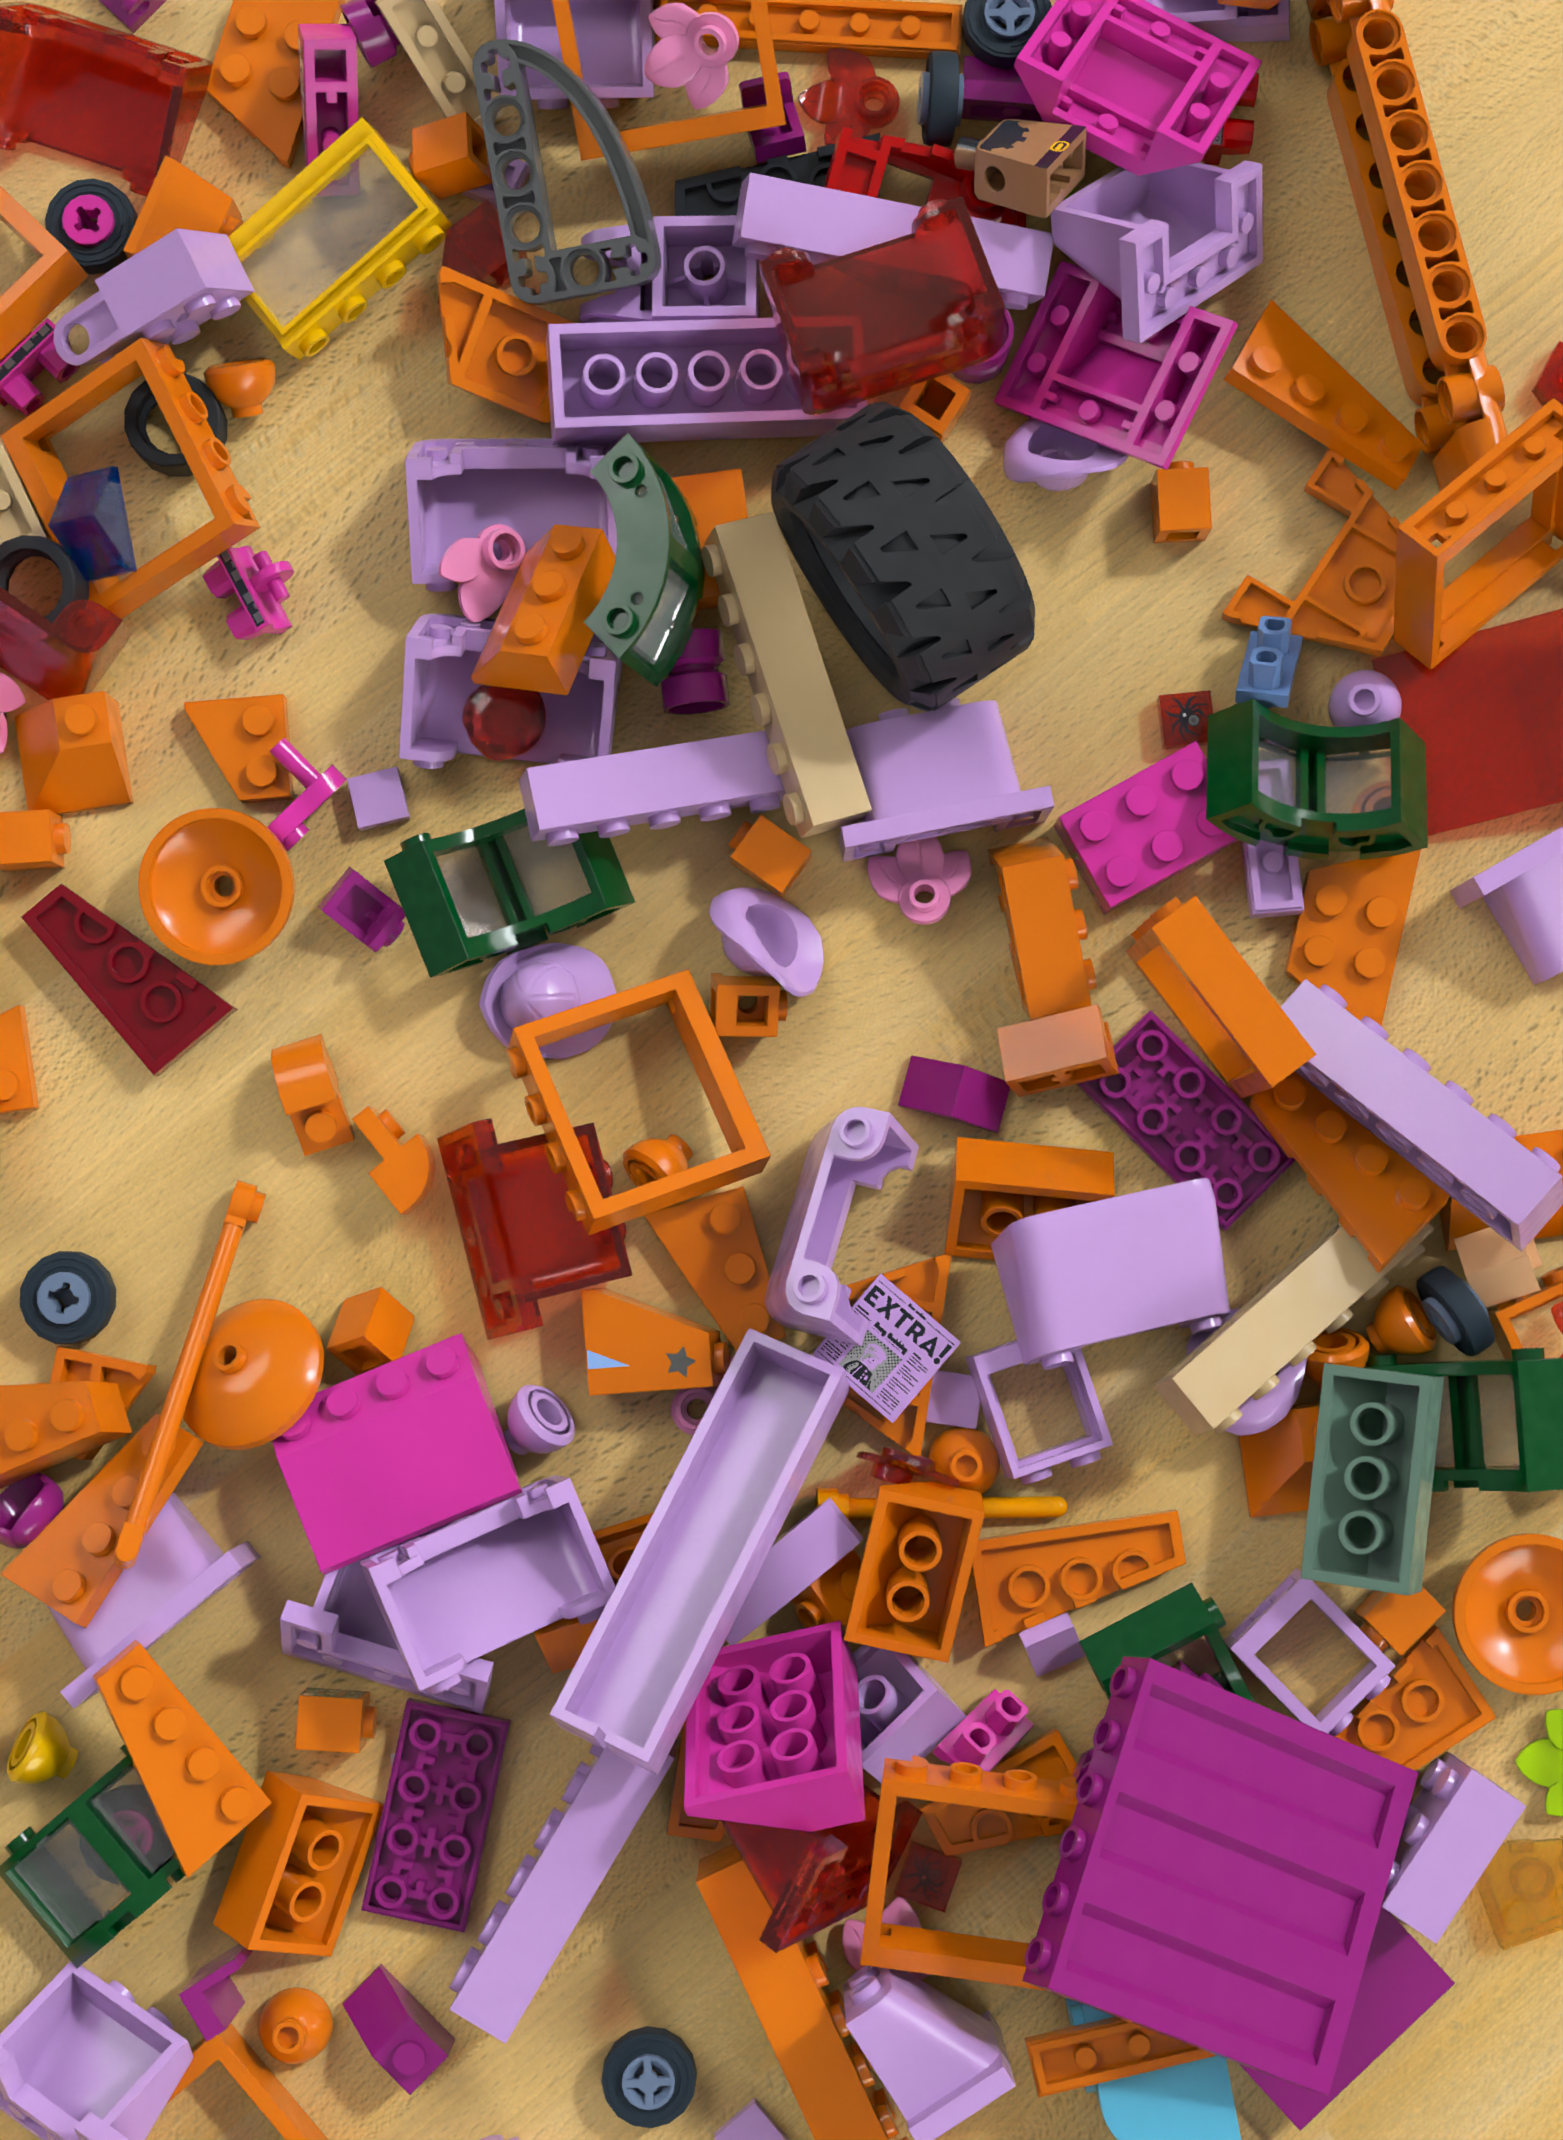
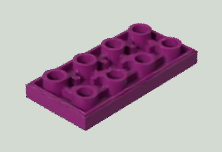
M1150 1010L1113 1046L1119 1074L1076 1085L1175 1184L1201 1178L1210 1179L1216 1199L1219 1228L1222 1231H1226L1296 1160L1294 1157L1289 1158L1255 1113Z
M412 1698L407 1699L361 1908L362 1911L465 1933L511 1724L510 1719L479 1714L473 1711Z
M1381 1906L1329 2096L1298 2087L1241 2064L1239 2065L1301 2131L1445 1994L1455 1982L1395 1917Z

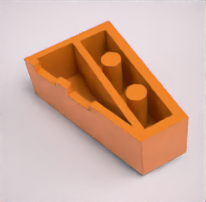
M1048 836L987 849L990 864L995 865L1001 890L998 900L1001 913L1005 912L1010 937L1008 945L1022 1008L1027 1016L1032 1020L1091 1006L1089 990L1097 989V982L1091 959L1083 960L1080 940L1087 939L1088 934L1082 909H1074L1071 890L1078 889V877L1073 859H1065L1064 854Z
M71 1381L0 1385V1489L131 1434V1427L117 1383Z

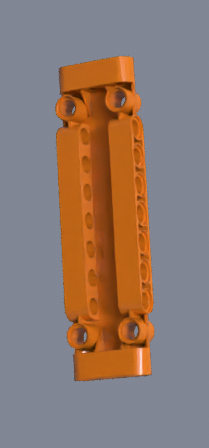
M1306 0L1310 17L1314 19L1309 25L1312 55L1317 66L1329 65L1332 74V80L1327 90V102L1405 390L1411 400L1422 406L1414 414L1416 436L1424 444L1421 450L1425 455L1440 451L1432 460V464L1441 491L1508 436L1502 416V411L1505 407L1503 381L1497 367L1493 364L1488 365L1484 350L1487 341L1486 326L1404 28L1399 17L1391 12L1394 0ZM1348 79L1354 80L1357 92L1349 90L1343 81ZM1366 127L1370 141L1363 139L1356 129ZM1379 175L1383 189L1375 187L1369 177ZM1392 223L1397 238L1389 236L1385 232L1383 224ZM1397 272H1406L1410 287L1404 286L1398 281L1396 277ZM1409 321H1420L1423 336L1417 335L1412 331ZM1432 368L1442 375L1438 379L1437 385L1430 384L1425 379L1423 369Z

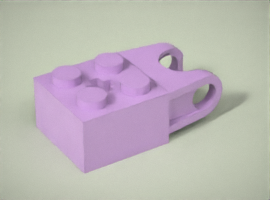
M736 215L654 216L653 220L661 253V269L658 276L646 285L618 290L612 294L584 302L580 305L579 312L581 323L760 318L761 260L745 256V248L732 246ZM628 225L593 230L581 238V245L630 236ZM636 246L631 248L632 256L630 258L618 261L610 259L611 250L605 252L611 266L633 269L636 275L640 274V265L648 262L647 254L638 252ZM585 255V256H584V257H586V258H588V259H590V260L596 261V260H595L592 256H590V255ZM704 276H714V278L704 281Z
M177 228L97 278L95 282L100 291L66 313L57 322L54 329V345L59 356L68 364L87 366L98 361L104 364L114 357V354L121 352L140 338L166 344L170 342L173 345L181 344L196 337L201 332L198 326L210 318L219 320L237 312L241 308L239 301L255 291L227 234ZM77 324L82 325L89 334V346L80 355L75 354L71 350L68 342L69 332Z

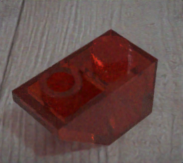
M486 200L446 230L442 266L496 289L506 290L512 286L499 216L489 201ZM520 251L519 258L528 259L527 253ZM438 293L437 303H438V306H439V309H440L439 293Z

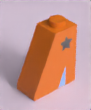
M607 1288L581 1290L589 1396L720 1385L724 1377L723 1374L726 1373L730 1366V1352L727 1342H721L719 1330Z

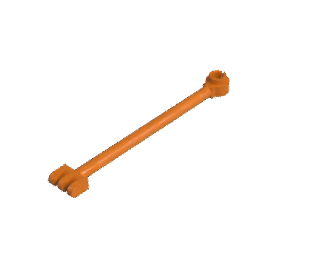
M237 1180L139 1482L115 1549L114 1561L120 1569H130L136 1563L147 1524L246 1222L250 1221L256 1224L258 1222L266 1194L258 1192V1186L240 1180Z

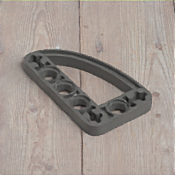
M511 39L492 40L482 44L473 58V75L509 278L514 293L520 300L527 303L546 305L643 286L652 282L658 276L661 269V253L654 220L631 154L603 104L571 68L558 58L536 46ZM495 54H499L501 58L510 61V68L502 71V78L505 88L511 91L516 89V96L499 95L491 99V92L501 93L498 77L488 73V66L495 64ZM525 67L534 69L551 80L569 98L589 126L614 178L626 215L630 236L557 250ZM515 106L521 115L520 127L514 134L502 136L496 127L497 113L503 107ZM516 159L525 160L530 168L529 182L521 189H511L505 180L507 166ZM532 212L539 220L540 231L533 241L523 243L516 237L514 224L521 214ZM635 246L638 252L647 254L648 262L640 265L639 275H636L633 269L626 267L612 269L616 280L610 282L611 265L605 254L606 251L611 250L610 259L616 261L630 258L632 256L631 248ZM544 248L545 256H534L537 271L547 274L548 282L540 285V294L537 295L535 289L525 285V279L533 276L531 260L527 258L520 259L519 252H537ZM585 255L592 256L599 266L597 279L588 286L579 285L573 276L575 262Z

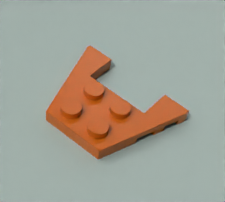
M1329 448L1305 485L1304 492L1347 516L1348 519L1297 598L1292 601L1247 574L1223 611L1222 619L1229 623L1258 629L1260 617L1262 616L1289 618L1292 620L1291 635L1303 636L1304 640L1380 657L1394 634L1397 527L1401 523L1395 516L1392 518L1373 497L1374 492L1362 479L1359 480L1345 465V459Z

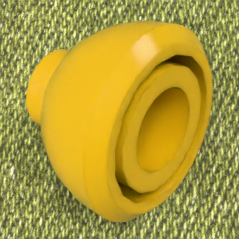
M40 1711L28 1719L12 1747L7 1763L9 1780L19 1784L33 1785L43 1783L55 1776L65 1779L75 1765L78 1749L70 1746L67 1732L62 1724L51 1714Z

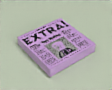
M880 1273L851 1307L855 1313L869 1321L862 1347L826 1337L812 1354L821 1360L844 1369L848 1385L893 1423L961 1342Z

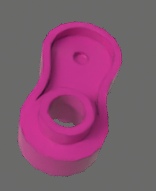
M284 737L270 750V753L306 788L296 800L267 826L279 839L284 849L288 851L309 831L303 822L347 778L333 764L321 775Z

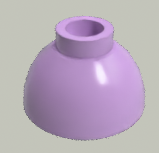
M1358 670L1344 676L1332 690L1328 703L1329 716L1334 727L1364 726L1399 718L1402 709L1401 696L1396 685L1384 674L1373 670Z
M525 1385L513 1397L508 1408V1429L504 1432V1437L507 1445L514 1452L520 1455H525L529 1451L537 1454L552 1453L572 1442L575 1435L573 1418L565 1403L556 1394L541 1386Z

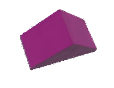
M911 1055L898 1106L998 1133L1010 1087L1003 1079L965 1065Z

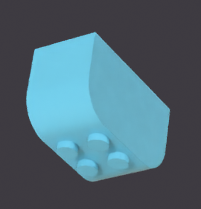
M1065 1998L1069 2021L1073 2026L1115 2017ZM1220 2056L1085 2087L1086 2094L1095 2093L1105 2122L1117 2140H1241L1227 2062L1225 2058Z

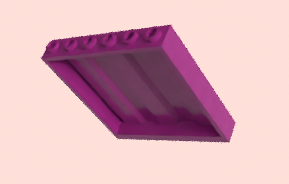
M1123 1656L1121 1665L1114 1671L1110 1681L1111 1697L1105 1716L1099 1722L1094 1732L1093 1745L1095 1748L1088 1771L1082 1776L1077 1787L1076 1798L1078 1803L1071 1825L1066 1829L1060 1841L1059 1853L1061 1858L1056 1874L1043 1896L1042 1909L1044 1912L1037 1935L1032 1939L1026 1950V1970L1022 1981L1298 2087L1329 2096L1418 1772L1154 1659Z

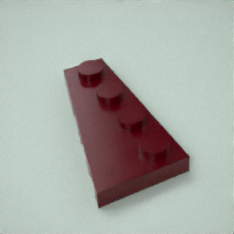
M63 884L57 886L21 916L155 1076L162 1074L238 1010Z

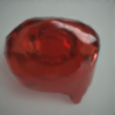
M481 685L468 697L463 708L462 722L471 743L486 758L494 761L509 760L540 746L546 727L545 704L540 693L537 691Z

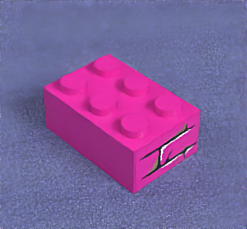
M1197 741L1058 817L1053 825L1103 915L1238 841V839L1228 835L1206 820L1207 759Z

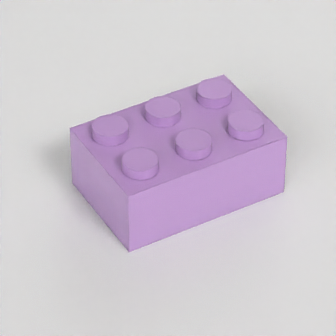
M1448 1751L1441 1760L1438 1758L1434 1759L1421 1777L1420 1785L1423 1788L1414 1802L1409 1805L1382 1902L1384 1909L1436 1944L1526 1808L1522 1802Z

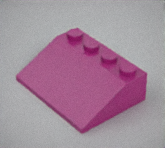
M462 1333L317 1392L302 1417L289 1430L272 1440L281 1471L323 1575L523 1492L479 1360Z
M841 1620L721 1647L686 1718L684 1809L687 1816L808 1832L865 1820L857 1665L848 1641H844L845 1632Z

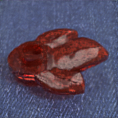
M831 48L827 51V66L830 79L809 87L798 96V103L808 117L820 124L827 125L824 134L825 145L834 144L836 136L843 127L853 129L851 137L862 139L869 134L871 129H879L889 125L896 118L900 106L897 89L890 81L876 76L869 58L861 53L843 48ZM870 99H878L883 103V107L878 111H871L866 108L865 103Z
M883 1447L881 1455L864 1451L857 1452L856 1458L873 1464L870 1476L893 1484L912 1483L913 1476L959 1487L960 1482L955 1477L936 1471L937 1463L923 1456L908 1454L887 1447Z

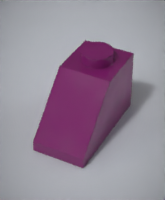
M382 1964L342 2004L371 2056L409 2095L449 2056L455 2042V2038Z

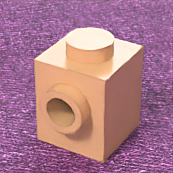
M1490 1227L1454 1239L1469 1286L1479 1296L1485 1308L1541 1290L1533 1269L1542 1267L1543 1263L1534 1238L1522 1252Z

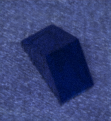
M110 466L68 477L48 527L70 558L75 562L86 581L94 582L136 572L137 567L118 467Z

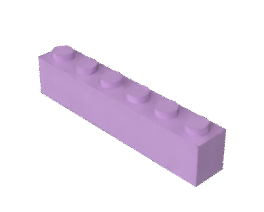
M749 173L741 183L732 246L745 248L744 255L752 259L774 261L776 260V255L796 258V266L808 270L825 271L827 270V265L847 268L846 275L859 280L874 281L877 280L878 275L897 278V286L906 289L927 290L929 284L947 288V295L953 298L966 300L975 296L978 297V294L996 297L997 301L1005 308L1025 310L1028 304H1033L1045 297L1054 241L1052 233Z
M766 731L526 768L519 779L531 842L547 839L548 846H560L578 841V834L598 831L600 838H609L630 832V825L649 823L650 829H664L680 824V817L699 814L701 821H712L731 815L730 809L749 806L751 813H761L777 809L781 806L780 801H783V796L786 792L780 775H774L768 763L767 745L770 743Z

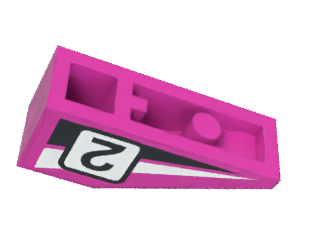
M298 24L299 78L306 167L358 121L356 37L350 24ZM359 158L351 164V171L340 180L334 179L315 197L360 196Z

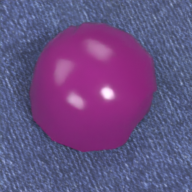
M39 1472L9 1485L0 1494V1544L14 1549L26 1548L64 1509L63 1491L53 1479Z

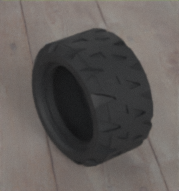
M883 401L880 403H870L776 465L777 469L773 471L771 503L778 525L794 558L823 607L854 652L881 685L897 700L923 711H936L1027 650L1031 645V642L1034 640L1035 605L1026 576L1012 546L986 501L955 457L940 439L912 413Z

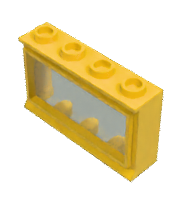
M361 117L228 238L255 291L246 296L244 300L281 344L284 351L301 360L304 356L310 357L321 351L330 340L329 334L341 323H349L358 318L368 307L367 300L381 288L387 289L398 283L406 274V266L420 253L425 255L435 250L445 239L446 234L444 232L453 224L380 134Z

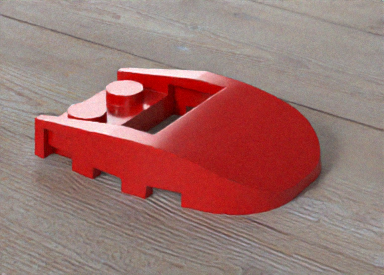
M844 127L836 136L835 148L824 184L825 188L877 198L885 167L888 164L932 180L925 208L1026 228L1025 213L977 198L974 193V172L956 168L955 156H953L954 150L936 144L928 147L905 142V138L883 135L879 141L851 137L853 129ZM829 265L846 275L847 268ZM878 275L877 280L874 281L853 278L871 289L955 307L964 301L963 299L948 296L947 288L928 284L927 290H911L897 286V278ZM978 294V297H989L991 299L995 298L991 296Z

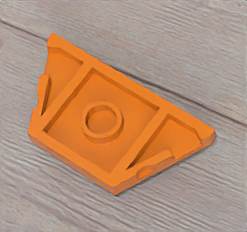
M233 0L205 90L208 96L226 113H230L252 138L259 140L283 167L291 169L303 133L298 24H338L342 13L340 6L345 3V0Z
M440 266L437 272V283L448 385L541 424H547L551 420L546 355L548 324L575 322L520 300L450 268Z
M1421 849L1390 857L1366 860L1356 859L1308 871L1302 889L1305 910L1302 914L1296 916L1284 973L1298 985L1307 979L1318 989L1323 984L1331 987L1347 1002L1348 1005L1345 1009L1359 1020L1367 1016L1382 1026Z
M942 1254L882 1273L885 1278L941 1325L951 1255ZM878 1275L846 1285L852 1290L849 1297L851 1307ZM933 1376L893 1423L850 1386V1391L843 1405L899 1444L910 1454L921 1456Z

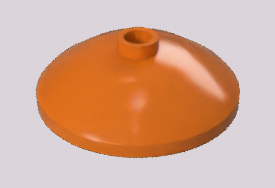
M198 809L175 818L153 838L144 854L139 870V900L144 917L151 930L171 951L185 959L200 964H233L245 961L259 954L279 936L289 919L294 902V874L290 859L283 845L275 834L259 820L232 809ZM225 876L229 877L234 884V889L228 896L224 895L219 888V883Z
M275 1299L246 1301L216 1316L183 1414L184 1421L189 1428L207 1443L228 1450H244L258 1447L276 1439L289 1430L310 1406L322 1378L324 1350L320 1335L312 1321L293 1305Z
M1539 1533L1515 1534L1489 1544L1471 1559L1462 1572L1455 1588L1452 1603V1621L1457 1642L1464 1656L1487 1680L1508 1691L1525 1695H1545L1563 1690V1540L1550 1535ZM1528 1600L1531 1605V1612L1526 1618L1519 1619L1516 1615V1606L1520 1601Z

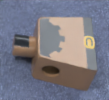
M1018 119L1002 120L983 140L961 137L955 150V166L958 169L974 172V193L978 199L1033 216L1047 218L1085 177L1087 127Z

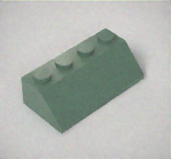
M1324 1363L1301 1579L1407 1596L1422 1591L1444 1377Z

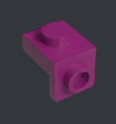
M785 71L778 73L786 125L747 131L757 163L765 162L767 159L806 152L805 136L793 101L791 80L788 72ZM763 77L742 81L739 84L742 108L767 104Z
M350 866L317 906L375 953L382 946H390L399 937L405 926V923L402 921L406 917L403 908Z

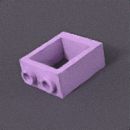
M1014 1340L965 1357L1005 1477L1011 1479L1020 1477L1022 1485L1034 1483L1052 1476L1050 1467L1069 1460L1072 1468L1083 1466L1101 1459L1099 1450L1113 1445L1081 1349L1072 1353L1074 1362L1063 1366L1086 1435L1021 1458H1017L990 1377L991 1373L1023 1363L1018 1341Z
M1297 1568L1224 1639L1226 1646L1300 1722L1334 1737L1348 1726L1353 1719L1350 1711L1364 1697L1367 1700H1371L1387 1687L1391 1680L1388 1674L1396 1667L1312 1580L1301 1579V1571ZM1309 1600L1370 1661L1316 1716L1255 1656Z

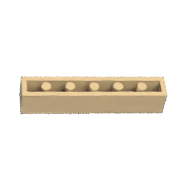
M774 512L716 525L706 539L705 546L702 548L703 564L707 574L710 577H715L721 594L718 597L720 616L725 626L732 627L737 643L734 647L736 665L742 676H748L753 695L750 698L752 714L759 726L764 725L770 743L767 745V759L773 774L776 776L780 775L786 792L783 796V807L787 820L791 825L797 826L800 838L858 823L872 808Z
M1338 1222L1154 1385L1155 1388L1194 1435L1213 1429L1217 1434L1224 1432L1243 1415L1238 1409L1242 1403L1250 1396L1254 1400L1260 1399L1280 1382L1276 1373L1287 1363L1294 1367L1316 1350L1317 1346L1312 1340L1323 1330L1330 1334L1344 1325L1353 1316L1352 1311L1349 1309L1353 1303L1360 1297L1367 1301L1383 1290L1390 1282L1385 1275L1394 1266L1398 1265L1402 1269L1416 1260L1425 1251L1421 1242L1434 1231V1228L1428 1222L1392 1261L1378 1273L1368 1261L1369 1254L1355 1236L1351 1238Z

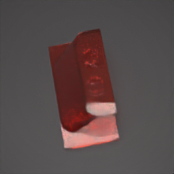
M492 1118L469 1123L437 1138L487 1340L544 1326L537 1300L633 1275L624 1243L626 1237L625 1222L587 1235L582 1221L576 1220L573 1211L569 1212L565 1201V1192L569 1190L562 1173L554 1174L550 1168L544 1145L549 1143L545 1133L498 1144ZM594 1122L572 1127L602 1198L611 1197L613 1174L610 1165L603 1159Z
M863 1784L865 1820L808 1832L720 1820L772 1911L759 1940L775 1953L867 1907L880 1795ZM903 1801L895 1807L886 1886L923 1813L908 1801Z

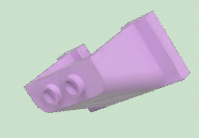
M494 0L496 40L511 39L522 41L546 51L563 62L552 0ZM569 0L584 82L598 97L605 108L619 107V98L654 97V83L645 76L646 59L654 47L653 28L648 18L653 12V0ZM497 54L498 79L501 87L499 95L516 96V89L511 91L505 88L502 78V71L510 68V61L501 58ZM525 67L531 100L537 99L538 109L568 108L569 98L551 80L540 72Z
M1244 160L1229 170L1207 164L1194 163L1140 176L1122 167H1118L1063 200L1052 211V238L1056 247L1121 300L1123 339L1142 343L1187 313L1190 306H1198L1263 263L1262 164Z
M953 698L936 711L931 710L910 715L908 708L893 709L880 713L878 715L879 721L862 724L846 730L872 810L861 820V823L841 827L839 844L843 862L894 852L896 844L987 826H993L994 832L1043 823L1054 808L1050 786L1021 791L997 701L987 700L961 705L959 698Z
M1562 826L1450 890L1459 908L1483 897L1534 985L1563 972Z
M173 1492L146 1533L135 1565L130 1569L122 1571L87 1628L74 1623L47 1605L86 1669L60 1693L73 1709L98 1694L99 1690L92 1676L136 1639L145 1650L149 1649L209 1597L221 1591L261 1556L249 1541L224 1554Z
M364 1559L325 1574L313 1607L291 1600L286 1601L280 1618L283 1654L483 1714L489 1697L494 1662L476 1658L467 1662V1667L458 1673L461 1681L455 1686L436 1694H430L428 1688L418 1691L360 1566V1562Z
M70 1961L0 2034V2110L40 2140H146L193 2060V2054L188 2040L173 2030L171 2022L163 2013L154 2007H150L147 2011L135 2003L132 1994L119 1982L112 1980L107 1984L82 1965L76 1968Z
M866 1965L843 1984L845 2024L906 2119L908 2130L914 2140H935L1016 2086L1001 2029L989 2010L982 2015H978L907 1971Z

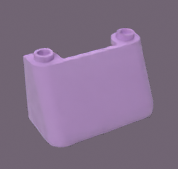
M552 438L430 439L414 443L405 458L412 584H426L427 590L437 592L456 589L457 582L449 581L439 575V565L444 553L458 539L477 538L484 528L496 524L509 526L521 536L525 545V554L555 524L603 529L616 557L617 531L611 504L603 488L590 471L617 443L552 445ZM494 542L493 553L495 558L497 560H500L502 556L501 547Z
M426 614L418 618L407 634L399 759L413 760V764L417 767L437 769L443 767L444 761L453 759L457 753L550 764L611 755L623 662L616 657L595 633L568 695L474 684L471 675L495 624V619L486 618L472 623L465 616Z
M853 1107L843 1111L813 1136L765 1295L767 1312L779 1324L790 1329L862 1347L869 1321L855 1313L851 1308L849 1297L852 1290L848 1286L840 1284L838 1276L832 1270V1266L856 1185L881 1190L883 1178L891 1171L899 1168L909 1171L913 1170L919 1146L891 1113L866 1107Z
M1207 1178L1185 1181L1032 1215L1010 1224L991 1243L1024 1366L1041 1362L1043 1370L1058 1368L1074 1362L1072 1353L1082 1349L1084 1346L1177 1324L1179 1328L1190 1327L1192 1335L1208 1333L1222 1326L1221 1320L1230 1314L1216 1199L1210 1179Z
M553 1475L522 1487L523 1492L385 1549L360 1562L367 1583L418 1691L428 1688L430 1694H436L455 1686L461 1681L458 1673L467 1667V1662L562 1618L572 1619L577 1617L580 1625L600 1618L616 1586L570 1478Z

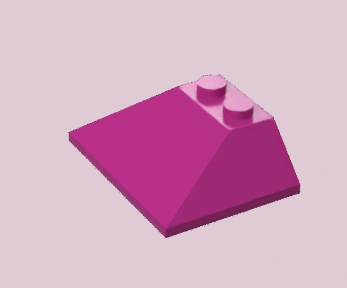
M1056 0L1017 56L1014 67L1043 122L1087 127V150L1140 176L1201 162L1259 70L1262 61L1145 0Z
M1061 261L993 402L1000 407L1167 470L1238 324L1233 320L1190 306L1186 314L1142 343L1123 339L1121 300L1083 268Z

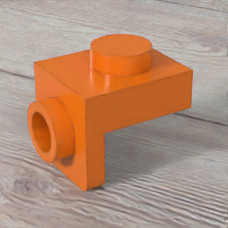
M854 1549L791 1600L795 1606V1613L799 1621L806 1628L840 1620L842 1626L847 1623L862 1562Z

